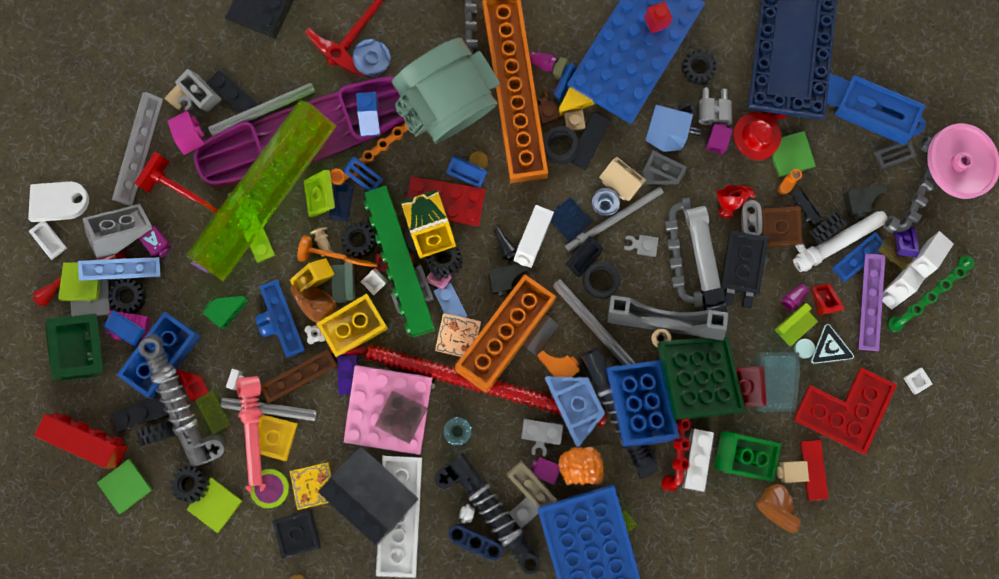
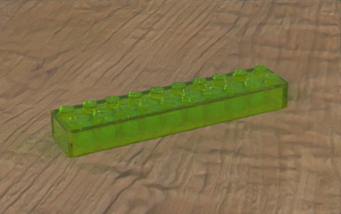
M299 100L186 256L224 281L337 126L313 105Z

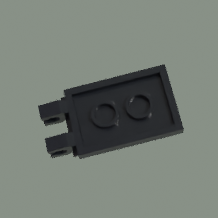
M729 231L720 285L725 292L726 305L733 304L734 293L743 295L742 307L752 308L753 297H756V294H760L769 237Z

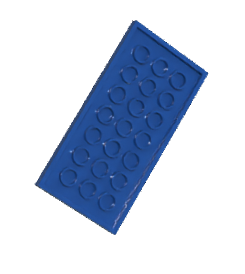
M620 0L567 83V87L573 88L592 99L594 103L632 124L704 7L705 2L702 0ZM665 1L673 17L668 28L651 34L644 19L647 8Z

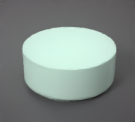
M801 339L795 344L794 350L798 357L809 358L814 354L815 346L811 340Z

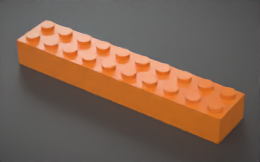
M482 0L492 71L500 82V85L495 90L510 184L546 179L548 177V168L521 0Z

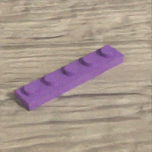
M865 254L859 350L879 351L886 255Z

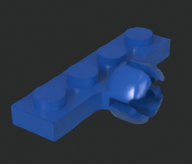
M278 280L260 285L259 288L267 307L265 313L256 316V324L259 327L262 337L272 334L277 335L286 358L304 352L305 349Z

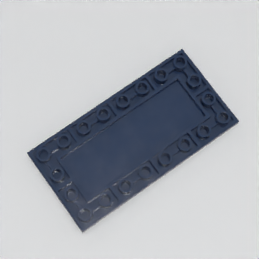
M761 0L748 101L749 110L818 120L825 119L837 0Z

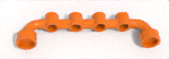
M406 121L400 127H394L392 133L385 139H379L373 149L366 150L359 161L363 164L372 163L378 153L387 151L393 141L402 139L404 132L408 130ZM401 131V134L396 136L395 132ZM381 143H386V147H380ZM371 154L372 158L366 159V155ZM354 162L353 166H357V169L360 170L361 166ZM351 168L348 170L353 175L358 174L355 171H351ZM333 169L330 172L331 182L334 185H341L349 178L341 169Z

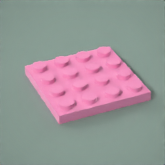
M356 365L354 368L344 443L420 455L433 377Z

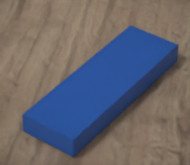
M874 232L833 266L832 269L843 282H846L864 267L865 254H879L888 245Z

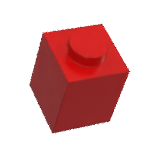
M665 1L648 7L644 16L651 34L668 28L673 18Z

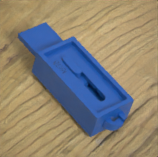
M830 73L827 103L837 107L834 116L902 145H905L912 135H918L925 129L926 123L921 115L926 105L853 75L851 80L847 81Z

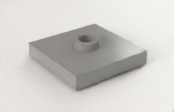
M109 279L101 280L99 301H71V315L95 313L97 316L109 315V311H112L111 302L108 301L110 297L108 291H110Z

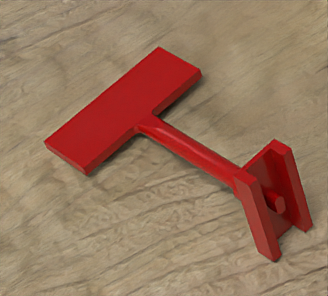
M154 152L134 182L135 185L150 193L156 182L163 183L186 198L203 205L229 222L230 220L229 217L208 202L166 177L163 172L169 161Z

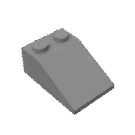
M140 204L82 218L86 237L97 259L118 253L152 229Z

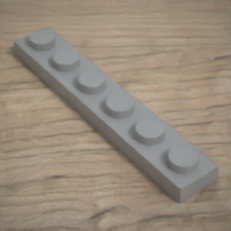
M147 92L142 93L112 197L113 201L128 206H133L138 188L134 182L143 170L163 100Z

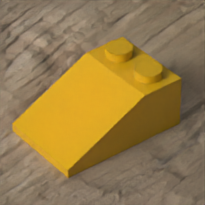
M368 294L363 295L316 323L336 357L388 330Z

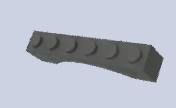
M611 295L607 323L651 330L666 329L670 333L724 340L727 330L728 313L713 310L700 312L664 311L643 305L631 298Z

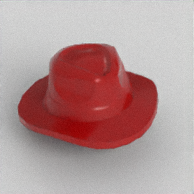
M754 112L741 117L733 129V139L736 147L743 155L753 160L760 161L769 158L781 144L782 134L778 124L771 117L763 113Z

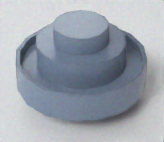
M601 188L593 195V209L600 215H612L619 209L620 197L613 189Z

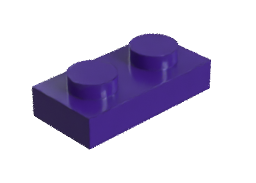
M910 226L905 232L894 231L898 255L917 258L920 251L915 227Z
M357 355L338 356V394H351L354 368L358 365Z

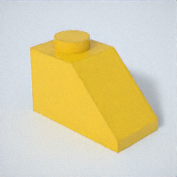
M569 87L559 107V114L562 116L565 112L577 111L595 105L592 99Z
M324 258L307 264L290 279L292 285L296 284L301 292L305 288L317 287L327 282L335 274L327 259Z

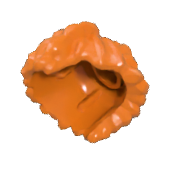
M578 446L571 448L560 456L559 471L564 476L563 480H565L567 485L572 483L578 484L579 482L582 485L585 483L600 484L603 481V460L601 459V454L596 449Z

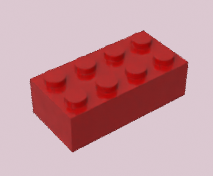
M53 412V414H44L34 434L35 437L105 469L119 467L128 448L127 445L123 444V439L115 436L113 438L106 436L107 432L97 428L95 430L88 428L89 424L79 420L78 422L71 420L72 417L65 413L58 414Z

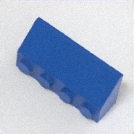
M165 311L146 335L155 334L161 337L164 353H166L165 358H168L167 362L173 365L175 370H177L201 337L200 334ZM147 342V347L150 350L156 349L154 343ZM138 346L117 376L147 398L155 399L159 394L156 392V389L160 383L152 382L150 377V370L152 368H149V364H147L148 359H145L140 353Z

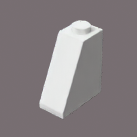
M538 205L535 206L516 251L515 262L532 268L548 230L553 211Z

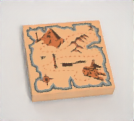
M443 313L435 351L462 357L477 338L481 321Z

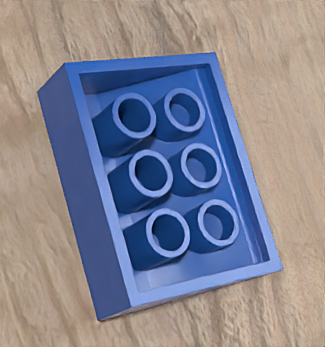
M661 360L606 368L623 446L663 443L679 437L676 420L673 419Z

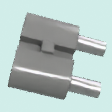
M703 88V99L699 100L700 124L712 125V123H716V125H730L732 123V101L728 99L727 89H722L721 99L715 101L714 98H709V88Z

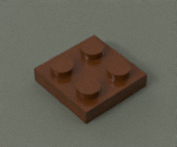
M801 206L762 209V236L769 237L767 247L802 245Z

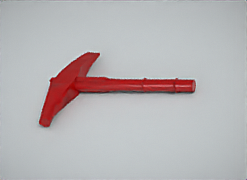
M375 0L339 44L325 40L311 28H308L305 34L318 50L328 58L326 62L330 66L336 64L350 73L366 78L367 75L358 71L354 65L353 58L346 50L384 0Z

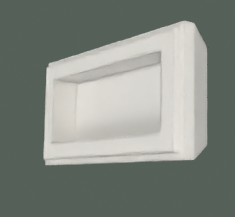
M46 221L38 223L29 230L30 234L51 260L67 249Z

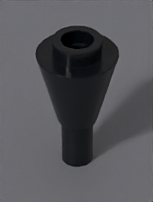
M500 227L495 228L493 231L499 240L502 259L513 260L518 248L505 237Z

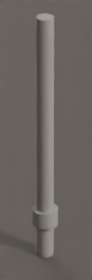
M658 187L588 232H582L576 236L575 240L565 245V249L567 252H570L579 245H582L589 236H596L664 193L662 188Z

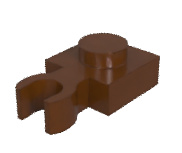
M543 90L545 97L541 99L536 93V100L541 104L538 106V112L542 124L545 125L561 117L554 100L548 102V94L546 90Z

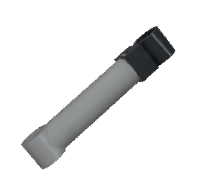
M701 206L686 209L685 219L690 229L702 289L700 291L702 293L704 311L713 310L728 313L724 290L720 286L708 226L709 216L707 208Z

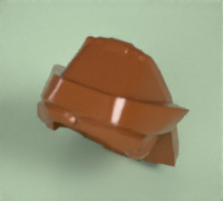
M293 284L290 288L294 299L309 319L316 323L330 316L336 309V301L323 290L312 287L305 288L300 292L296 284Z
M773 484L766 488L756 506L768 519L779 527L791 533H796L800 527L801 519L793 515V499L788 490L781 484Z

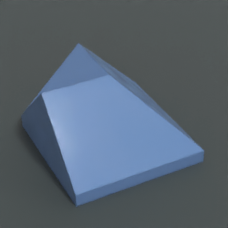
M656 105L645 141L663 152L682 150L688 138L693 114Z

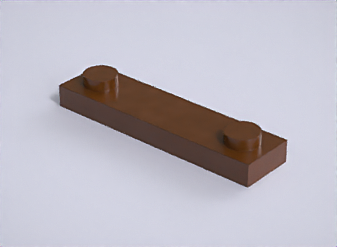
M327 349L261 385V391L270 404L338 367L330 350Z

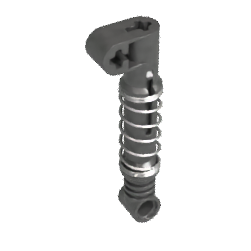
M155 334L146 336L140 343V353L145 359H148L147 364H149V368H152L150 370L152 382L160 383L157 385L156 392L162 396L160 401L166 406L164 411L170 415L168 421L173 422L172 430L175 435L179 436L191 466H197L219 458L224 453L226 447L225 438L222 435L213 434L201 439L197 429V419L193 418L195 414L190 413L188 408L190 405H187L185 401L186 395H183L180 389L182 385L179 386L176 379L178 376L172 377L176 370L173 365L167 362L168 358H165L166 353H164L161 337ZM147 342L154 343L156 349L150 350L147 347ZM205 444H206L207 449H210V448H211V450H210V452H209V455H208V453H207V451H206V448H205V446H204Z

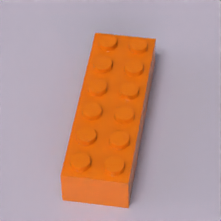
M524 274L455 365V371L487 393L554 304L556 296Z

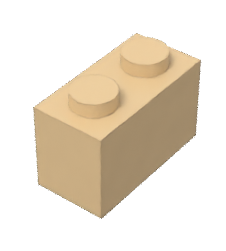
M618 157L611 161L599 177L606 187L613 188L621 199L628 201L634 197L646 182V179Z

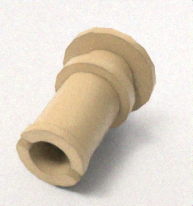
M320 227L309 233L310 235L314 234V242H317L319 250L333 252L327 239L329 236L325 233L328 227Z

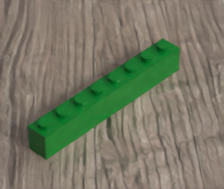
M387 186L365 192L366 199L363 202L366 210L371 212L372 216L369 217L372 228L376 227L377 234L374 235L377 244L382 245L383 251L380 253L383 262H387L389 269H386L389 280H393L395 284L392 287L395 298L399 297L401 302L398 305L401 316L405 315L407 320L404 323L407 334L411 333L413 338L433 332L435 328Z

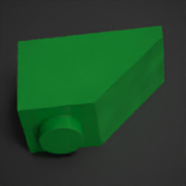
M244 296L216 298L214 301L211 300L207 303L203 314L219 328L225 329L249 300Z

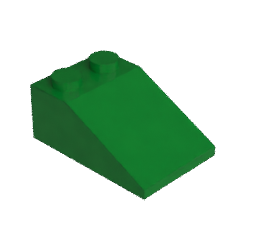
M721 430L714 469L774 482L782 444Z

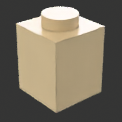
M807 461L779 462L780 467H777L778 479H781V482L809 481Z

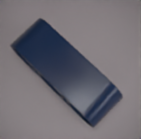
M459 524L454 525L449 531V539L456 545L493 561L498 560L502 556L501 544L491 538ZM453 530H462L463 537L455 539L452 535ZM473 537H478L481 540L479 547L471 546L470 540ZM492 545L499 548V553L495 556L490 555L488 552V548Z

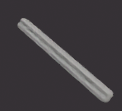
M311 83L209 126V131L214 136L239 123L250 121L315 92V89Z
M558 280L555 282L553 288L621 364H635L632 358L563 281Z

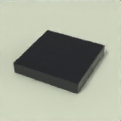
M311 509L272 521L282 559L321 548Z

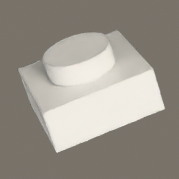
M376 268L361 281L373 295L388 282Z
M918 368L904 377L913 394H918L932 385L923 368Z
M232 369L226 388L236 390L237 378L244 377L242 376L243 372Z

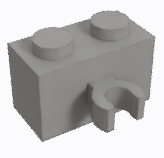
M189 69L175 81L187 94L179 98L178 103L183 105L187 101L188 104L184 109L188 110V112L193 109L194 103L200 109L210 112L221 100L197 73Z
M524 419L521 439L536 441V445L532 447V455H535L537 448H542V456H545L547 453L544 446L545 442L561 444L563 425Z

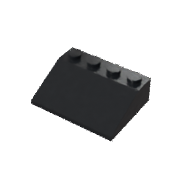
M233 0L225 19L276 39L294 0Z
M361 446L318 491L327 502L375 546L379 545L419 499Z

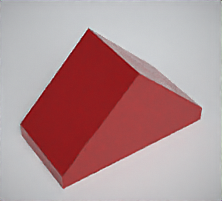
M830 283L811 287L818 316L844 310V305Z

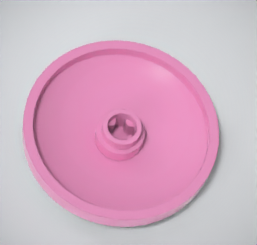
M959 123L942 129L933 137L928 148V166L933 179L942 190L957 198L971 199L985 194L995 185L999 177V154L993 141L985 132L975 126Z

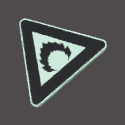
M826 324L811 362L815 364L853 359L854 355L833 328Z

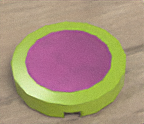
M276 469L263 470L262 483L266 484L264 490L260 491V485L252 486V493L250 494L252 500L257 505L263 508H274L286 500L289 494V483L282 472Z

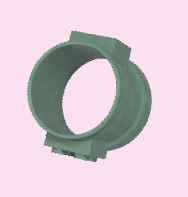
M462 38L452 39L432 49L404 68L392 80V84L400 95L399 100L395 104L396 110L405 119L408 130L415 137L427 131L431 135L434 144L457 134L498 105L492 96V92L500 85L499 80L481 51L472 55Z

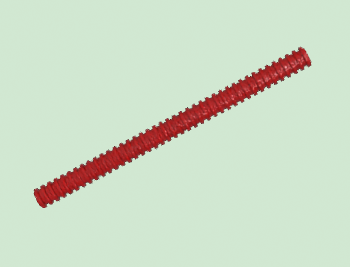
M371 344L368 348L366 358L369 361L372 359L373 362L378 361L379 364L384 363L386 366L389 364L390 367L396 366V369L400 367L403 371L407 369V372L413 371L414 374L419 373L421 376L422 374L427 377L431 376L438 381L440 379L442 382L448 381V384L452 382L455 386L459 384L460 387L466 386V389L471 388L473 391L474 389L477 392L482 391L456 372L455 367L449 368L448 365L446 367L444 364L438 365V362L432 363L431 360L429 362L426 359L420 360V357L415 358L413 355L410 357L409 354L403 355V352L397 353L396 350L394 352L392 349L386 350L385 347L380 348L379 345L375 347L374 344ZM500 380L499 382L496 381L487 392L490 396L492 394L495 395L494 397L500 396V399L504 397L507 401L511 399L512 402L518 401V404L524 403L525 406L528 404L530 405L529 407L535 406V409L541 408L542 411L545 409L547 412L552 411L553 414L559 413V416H561L553 396L549 397L548 394L542 395V392L538 394L535 390L531 392V389L525 390V387L521 389L518 385L516 387L513 384L507 385V382L501 383L502 381ZM605 411V414L595 426L599 425L601 428L604 426L607 418Z

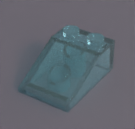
M799 352L755 354L756 366H764L767 405L757 406V412H796L800 376Z

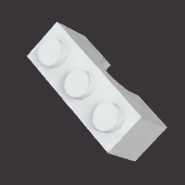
M691 429L688 457L690 466L688 470L684 471L681 487L705 491L713 432Z

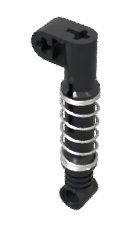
M595 347L580 354L579 358L587 373L593 378L597 387L596 392L598 396L602 397L601 403L606 405L605 412L610 414V422L615 424L614 430L619 433V441L623 446L606 370L608 365L600 348ZM646 445L623 446V448L629 451L628 453L633 460L632 463L635 469L637 468V473L641 479L659 471Z
M463 453L435 474L434 480L439 488L447 489L458 481L467 492V497L470 501H474V506L477 505L479 508V514H483L486 518L485 523H489L492 526V532L497 533L499 541L503 540L501 545L504 549L512 550L511 554L516 555L514 558H518L517 562L525 574L534 575L539 571L541 565L540 558L533 550L530 551V546L527 547L528 542H524L525 538L523 531H521L522 529L513 530L515 520L512 521L508 516L509 512H505L502 508L503 503L497 501L495 498L496 494H492L489 490L490 485L487 481L481 479ZM449 466L457 480H454L451 476L448 478V484L446 482L442 483L441 474H449L446 469ZM527 559H534L536 561V566L533 569L526 567L525 561Z

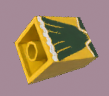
M437 190L401 201L419 258L456 247Z

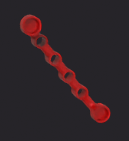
M688 419L676 420L679 437L673 442V446L676 449V459L673 461L676 477L670 475L663 477L661 485L665 491H675L683 481L684 471L688 470L690 466L689 461L684 459V451L690 447L689 440L685 439V431L690 428V421Z

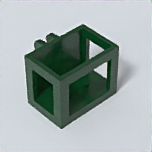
M97 314L46 318L45 332L51 382L101 376L103 373Z

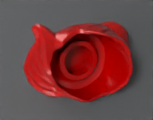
M727 185L724 189H719L717 191V199L721 205L718 210L719 215L724 218L733 217L734 210L741 207L748 197L755 198L754 189L747 186Z

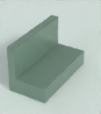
M344 262V265H331L335 274L332 277L333 300L336 303L355 301L354 264Z

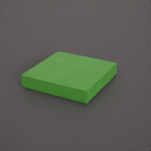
M805 131L782 137L779 148L772 155L778 178L788 175L794 169L804 171L816 167Z
M131 459L125 461L97 482L119 514H122L153 490Z

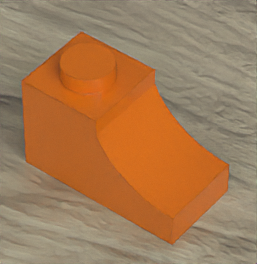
M544 351L537 355V358L553 377H572L580 371L578 368L580 364L573 356L571 358L568 355L565 358H554Z

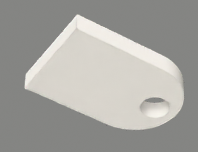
M76 182L31 184L28 220L31 222L77 218L87 209L89 195ZM83 196L81 202L74 203L76 197Z

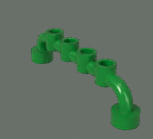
M967 255L960 257L957 261L958 267L952 269L947 278L938 281L932 291L924 293L922 299L918 303L909 306L907 312L901 317L894 316L889 318L887 321L888 329L892 332L900 331L903 329L904 324L912 317L921 315L926 305L936 302L941 292L950 290L955 280L966 276V271L974 267L973 258Z

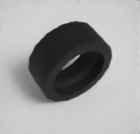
M554 127L544 136V150L552 162L561 165L567 164L578 156L580 141L575 132L569 127ZM560 136H568L572 140V148L569 152L562 155L554 154L551 150V143L554 139Z
M604 261L596 262L586 270L583 284L587 293L592 297L605 299L613 295L618 289L620 274L611 263ZM598 269L607 270L613 277L612 286L606 291L595 290L591 285V275Z

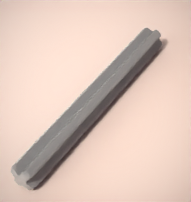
M223 397L221 407L241 410L242 407L240 405L242 402H239L240 399ZM257 402L260 403L257 408H260L263 414L311 421L316 420L317 411Z

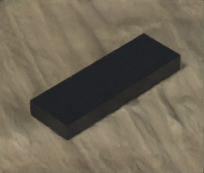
M595 112L593 113L579 140V154L570 162L571 164L583 170L587 169L611 121L610 119Z

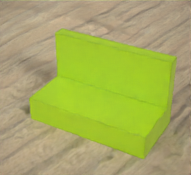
M807 303L801 305L798 310L793 312L775 329L790 347L818 322L809 312L812 308Z

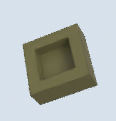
M562 57L553 67V75L557 81H560L567 64H569L568 60Z

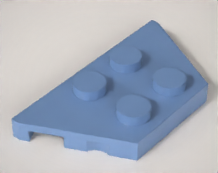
M545 377L546 383L576 447H578L605 414L588 378Z

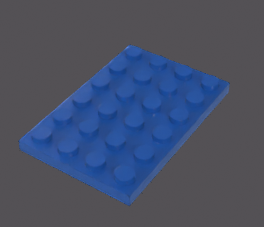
M614 485L537 507L557 579H640Z

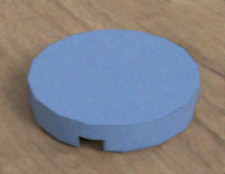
M373 39L363 40L356 46L353 52L354 65L364 75L379 76L389 66L391 56L387 47L381 42L379 43Z

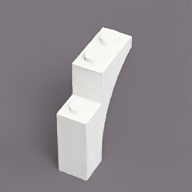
M940 231L932 236L921 248L918 257H914L907 267L883 290L882 302L892 310L915 293L924 279L939 268L954 244Z

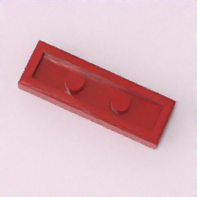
M821 440L800 442L802 461H807L809 481L805 482L808 501L829 499Z

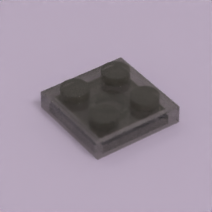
M393 390L375 427L410 444L428 408Z

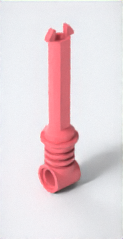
M258 376L241 377L236 380L237 395L242 397L239 402H242L240 405L242 409L238 417H241L245 430L249 485L245 486L249 493H252V486L260 485V491H263L266 484L262 483L258 422L261 419L260 415H263L260 408H257L260 403H257L259 401L257 396L260 395L261 384Z

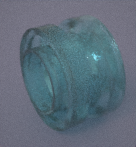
M452 418L444 427V436L453 445L464 444L471 436V426L463 418ZM455 426L463 428L462 436L455 437L452 430Z

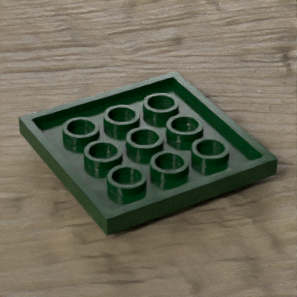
M724 337V340L700 338L660 341L657 343L674 420L738 414L746 411L728 337Z

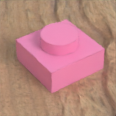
M430 272L426 280L428 283L443 290L452 277L449 274L448 279L444 276L441 279L438 278V275L435 277Z

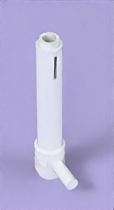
M877 211L815 247L811 246L806 249L803 243L802 245L795 246L799 251V254L793 259L796 269L799 272L808 271L813 265H819L823 259L883 226L888 219L887 215L883 211Z

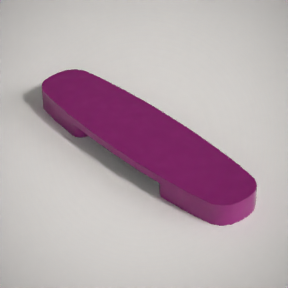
M389 76L342 87L337 93L290 107L252 123L242 122L203 141L204 145L195 149L194 163L201 179L211 187L234 186L287 172L369 141L377 136L361 137L356 93L376 92L379 106L380 135L405 122L403 116H400L396 110L395 104L399 100L400 95L392 84V80L395 77Z

